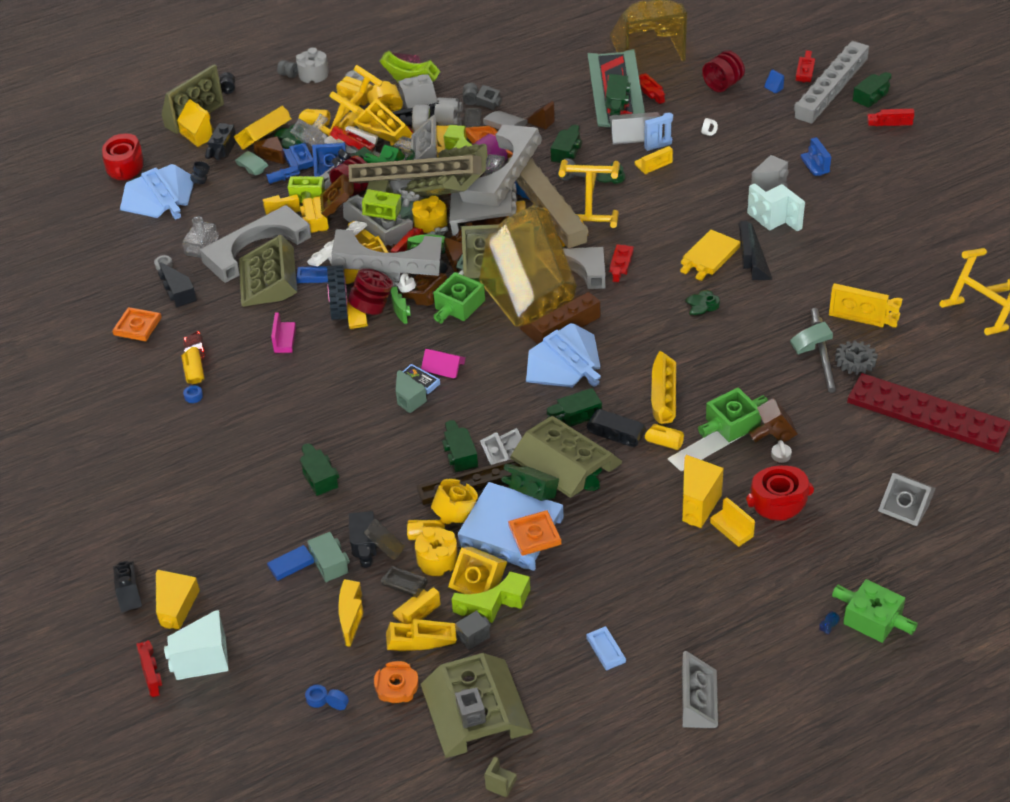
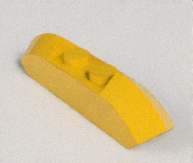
M659 351L652 368L651 403L655 420L660 424L672 423L676 417V361L664 352Z

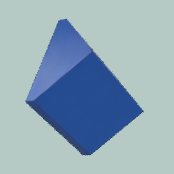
M346 143L312 145L314 177L321 176L334 165L331 160L337 157L340 149L347 152Z

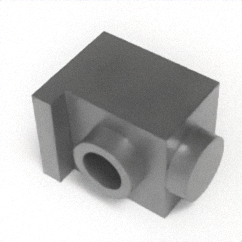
M477 687L455 693L456 705L463 728L486 722L485 709Z

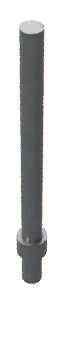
M811 309L812 326L822 323L823 321L819 316L818 309ZM823 341L818 343L828 392L833 393L836 391L826 343Z

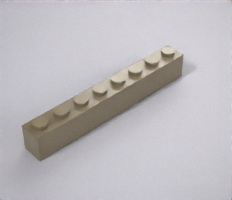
M475 155L348 165L349 182L353 183L412 180L440 177L442 175L465 176L482 174L481 157Z
M530 158L520 176L516 179L518 185L568 249L587 243V235L589 234L587 226L580 221L579 216L565 202L564 197L560 196L556 187L552 186L548 177H545L541 168L537 167L533 158Z

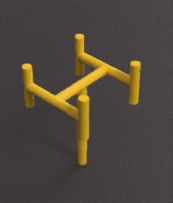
M356 65L354 71L364 77L359 91L351 100L343 98L332 91L329 97L340 103L331 129L321 123L317 129L330 136L333 126H339L340 121L350 110L360 115L364 109L359 106L369 81L379 87L383 81Z
M567 160L561 161L558 172L560 177H564L566 172H586L585 214H576L582 221L610 222L612 228L617 227L618 210H613L612 215H592V194L597 173H611L613 179L618 177L620 166L618 161H614L613 166L568 165Z
M980 248L962 252V257L968 259L950 298L941 300L940 306L944 308L964 303V297H959L964 284H967L1003 306L995 325L986 328L984 333L992 335L1009 330V325L1004 324L1010 312V293L1007 299L997 293L1010 290V279H1008L1007 283L985 287L968 277L977 256L986 255L987 250Z

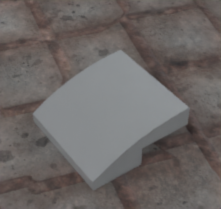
M502 111L492 112L483 118V124L496 129H500L502 124L525 126L528 123L526 119Z
M516 428L502 436H499L496 432L480 440L492 465L510 460L511 454L522 437Z

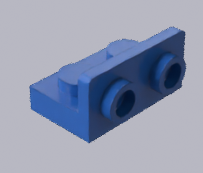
M817 137L812 138L808 147L809 152L801 154L800 158L814 176L830 173L831 155Z

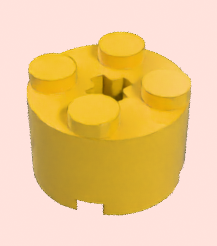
M383 81L380 87L374 85L373 89L369 90L367 94L370 104L377 98L391 112L402 109L403 100L395 84Z
M430 196L413 203L414 227L423 229V233L435 232V228L440 227L441 230V228L448 225L446 205L437 196Z
M456 479L441 481L431 508L443 523L465 522L474 508L478 497L476 490L469 484L463 486L459 484L460 480Z
M427 527L423 529L415 541L417 564L423 573L430 576H442L444 572L454 570L458 559L456 538L452 531Z

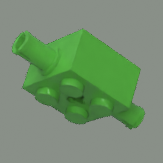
M454 272L434 291L435 309L439 310L434 314V319L439 323H443L451 315L465 321L485 301L484 284H482L485 278L470 279Z
M738 387L707 402L706 420L708 423L700 425L698 431L703 438L717 431L728 442H731L761 426V416L757 407L766 403L768 399L761 395L751 400Z
M866 579L855 593L839 584L833 591L832 597L848 603L845 609L843 624L881 643L884 642L894 627L910 635H913L917 628L918 622L902 616L905 597Z

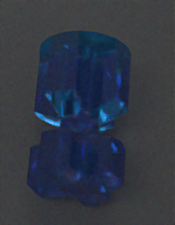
M830 611L825 617L826 620L819 624L820 631H824L825 634H829L831 628L835 627L840 621L839 615L833 611Z

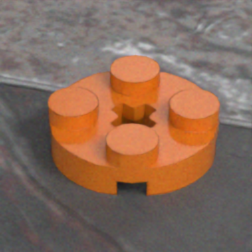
M402 661L387 663L386 667L381 671L379 669L374 676V686L378 698L381 701L390 703L411 701L419 686L416 670L414 671L408 663ZM395 679H399L400 684L393 685L391 682L393 683Z

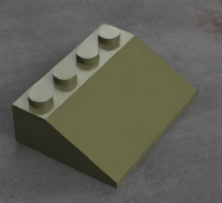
M215 64L166 93L162 109V119L165 128L176 134L180 132L177 120L189 99L198 103L209 114L224 105L217 66Z
M533 223L461 226L463 276L470 279L535 276Z
M282 234L239 258L241 305L243 307L283 301L297 293L294 247Z

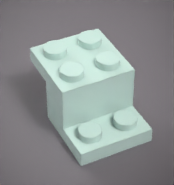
M755 183L749 186L747 213L769 231L784 223H787L796 231L802 229L804 200L783 184L767 192Z

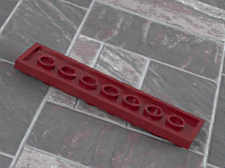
M861 373L847 400V403L999 453L1010 429V421L864 373Z

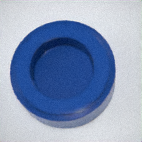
M196 385L187 387L183 392L185 401L188 403H197L203 398L201 387Z
M322 685L309 687L305 693L307 704L314 708L325 705V698L328 694L326 688Z
M330 690L325 698L326 702L337 710H344L349 703L346 694L339 690Z

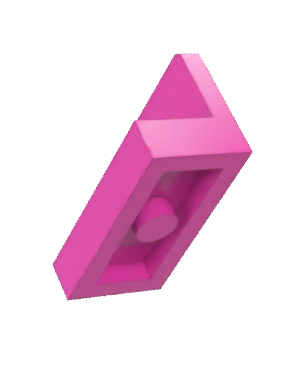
M279 312L275 313L271 335L274 353L293 352L296 323L281 322Z
M425 349L421 369L425 372L456 378L459 364L464 365L466 357Z

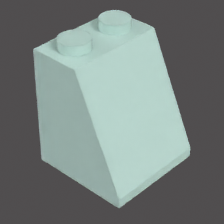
M219 610L204 616L167 637L168 646H164L165 657L168 659L170 672H174L176 680L229 671L226 636Z

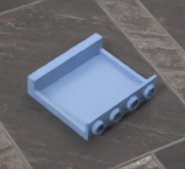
M488 482L458 532L459 547H473L505 560L507 563L535 571V560L540 551L522 556L510 531L508 521L548 510L554 525L556 523L561 524L564 518L563 504L550 500L540 501L516 490Z

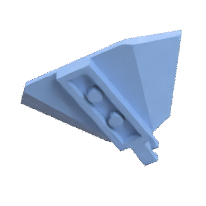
M173 164L159 170L154 168L141 173V177L126 182L120 210L158 218L164 211L170 209L175 220L181 218L180 208L177 205L188 206L194 182L190 179L191 174Z
M570 323L561 330H555L543 338L541 343L529 350L526 382L573 388L585 376L591 386H597L601 376L594 371L600 369L594 334Z

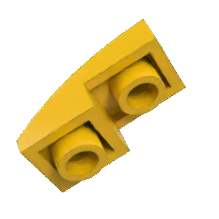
M297 194L280 199L279 195L262 199L266 215L285 205L295 213L301 211Z
M347 299L350 329L368 326L366 313L352 307Z

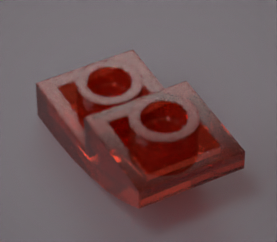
M200 331L183 338L185 352L191 347H197L201 360H203L206 356V348L203 345V336Z

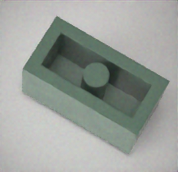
M331 532L307 541L309 553L314 558V562L325 582L348 573L347 564L350 563L346 552L342 553L338 538L334 539Z

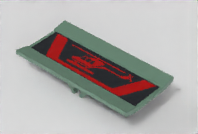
M634 49L620 53H587L598 126L610 127L609 116L611 109L605 106L609 74L628 76V83H631L630 93H626L629 95L628 104H625L624 111L621 110L620 115L645 113Z

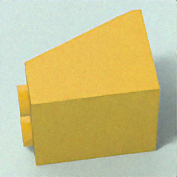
M689 455L685 456L683 522L702 528L722 496L724 468Z

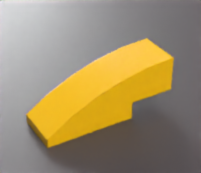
M344 579L339 596V617L345 644L351 647L364 614L361 600L362 591L360 582Z
M413 619L411 624L390 622L386 631L387 650L416 651L455 644L457 641L455 623Z

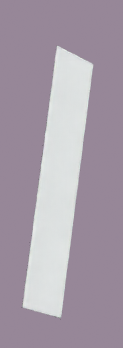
M716 431L667 459L680 471H683L686 455L702 460L735 440L728 442Z

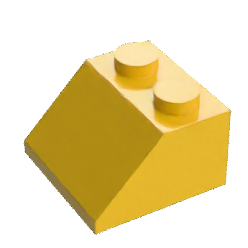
M461 547L448 587L463 594H477L488 591L501 582L507 561L473 547Z

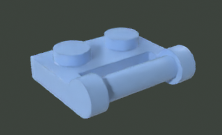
M665 113L661 117L645 121L644 148L646 151L672 144V113ZM665 124L664 137L662 139V125Z

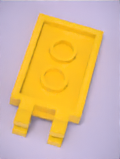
M710 230L683 256L681 264L684 266L680 269V272L687 274L692 267H695L699 271L696 279L702 281L708 273L713 275L740 248L741 242Z
M834 283L831 292L829 315L878 327H884V324L897 327V322L900 318L899 310L903 299L893 298L888 300L889 295Z

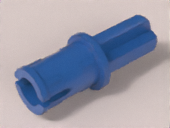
M292 166L283 170L280 168L279 171L266 174L269 184L281 180L286 181L285 179L290 178V176L299 175L300 171L298 166Z

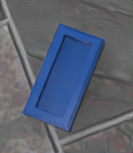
M328 266L298 267L297 283L328 282Z
M303 545L267 564L278 581L313 564L314 558Z

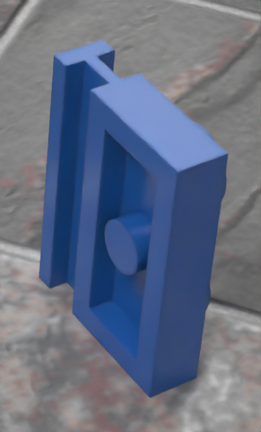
M305 143L290 146V149L286 150L283 148V153L289 167L298 166L299 170L314 166L313 158Z

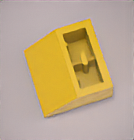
M191 99L185 104L177 122L180 134L199 147L209 141L213 128L210 124L211 117L209 112Z

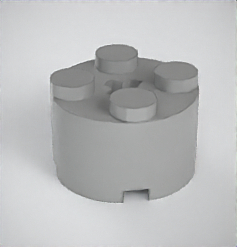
M313 47L296 55L298 75L301 81L306 83L314 81V83H318L328 77V61L324 52L318 51L317 48Z
M438 97L439 104H435L434 111L438 126H462L460 112L463 111V102H459L458 98Z

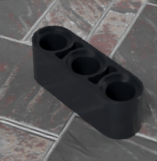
M601 409L596 410L587 423V429L592 434L630 447H636L646 432V427L641 422Z

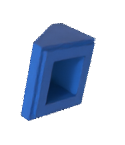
M772 69L764 87L773 93L781 91L784 87V75Z

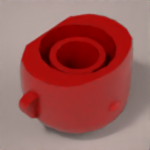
M115 135L102 148L105 170L111 178L122 181L130 180L141 172L144 159L140 142L135 135Z
M772 466L758 472L753 477L750 494L746 497L748 506L754 507L756 512L762 517L783 521L797 515L805 507L808 496L814 492V487L801 469L793 466Z

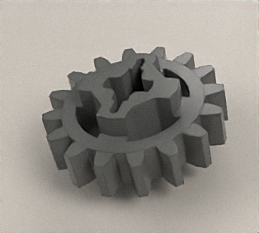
M856 340L853 343L846 341V345L840 344V348L836 349L835 361H837V367L842 366V371L847 369L848 374L855 372L856 375L859 372L866 374V370L872 371V368L876 366L877 354L875 353V348L870 349V344L865 346L864 341L857 343Z

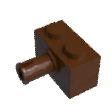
M775 398L757 407L764 424L749 432L755 443L769 434L774 435L778 441L782 440L783 442L789 441L798 435L791 418Z

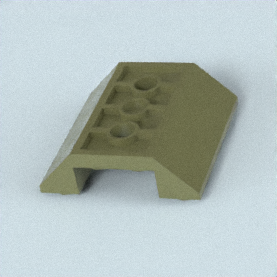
M474 144L468 147L466 145L462 148L455 147L451 150L444 149L437 157L480 156L483 174L486 171L487 146L486 144ZM482 174L465 176L442 175L428 179H414L407 184L404 190L408 191V193L413 191L415 195L420 197L465 192Z
M554 416L547 418L526 431L510 457L521 466L531 467L559 478L557 489L570 498L584 489L586 477L600 467L610 472L622 464V460Z
M481 653L440 665L421 683V688L445 759L466 753V742L505 730H508L511 739L533 733L504 659ZM466 676L474 677L470 682L462 680ZM477 687L485 712L487 713L485 716L486 722L463 728L456 705L455 693Z

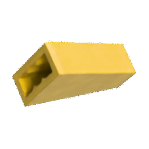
M282 105L240 131L234 138L241 149L244 150L292 118L288 110Z

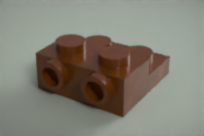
M344 174L320 195L321 214L325 217L333 214L353 194V182H349V178Z
M439 273V276L417 274L414 277L416 287L406 293L399 291V294H402V298L414 299L416 305L430 306L434 303V291L448 278L445 273Z

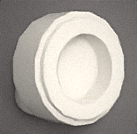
M705 118L701 134L714 135L718 128L717 122ZM710 124H713V125H714V128H713V130L710 132V131H709Z
M403 273L397 286L400 292L406 293L416 287V282L407 273Z
M779 440L778 444L772 448L771 457L779 463L787 462L791 458V448L784 444L782 440Z

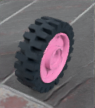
M343 265L328 266L327 285L331 320L347 319V293Z

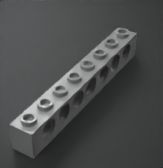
M851 41L848 46H845L843 52L838 54L836 60L831 62L829 68L824 70L821 77L817 78L814 85L810 86L800 101L795 103V118L812 124L866 62L869 46L855 41Z

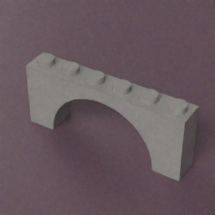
M502 124L495 136L499 148L513 153L511 159L500 170L478 178L465 192H459L462 202L499 207L533 156L535 150L541 144L542 138L538 128Z
M285 205L200 249L202 262L226 283L240 276L235 258L243 247L260 239L275 238L280 234L285 239L298 245L311 238L310 226L291 208Z
M336 229L331 266L343 265L344 269H373L383 272L439 276L442 237L424 236L423 241L411 250L398 253H384L361 245L354 237V230Z
M603 247L534 250L535 270L546 267L569 269L584 279L587 289L605 288ZM523 277L498 278V293L516 292L517 285Z

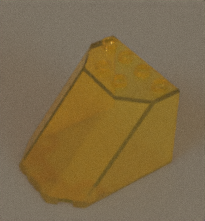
M649 0L633 3L621 14L610 33V38L617 53L629 50V33L654 30L658 36H670L682 61H685L687 11L683 4L670 0Z
M532 205L503 220L498 225L499 229L487 237L479 281L484 284V288L516 327L521 324H527L532 318L540 317L547 310L554 309L560 303L569 301L575 296L577 285L546 208L542 207L540 209L537 205Z

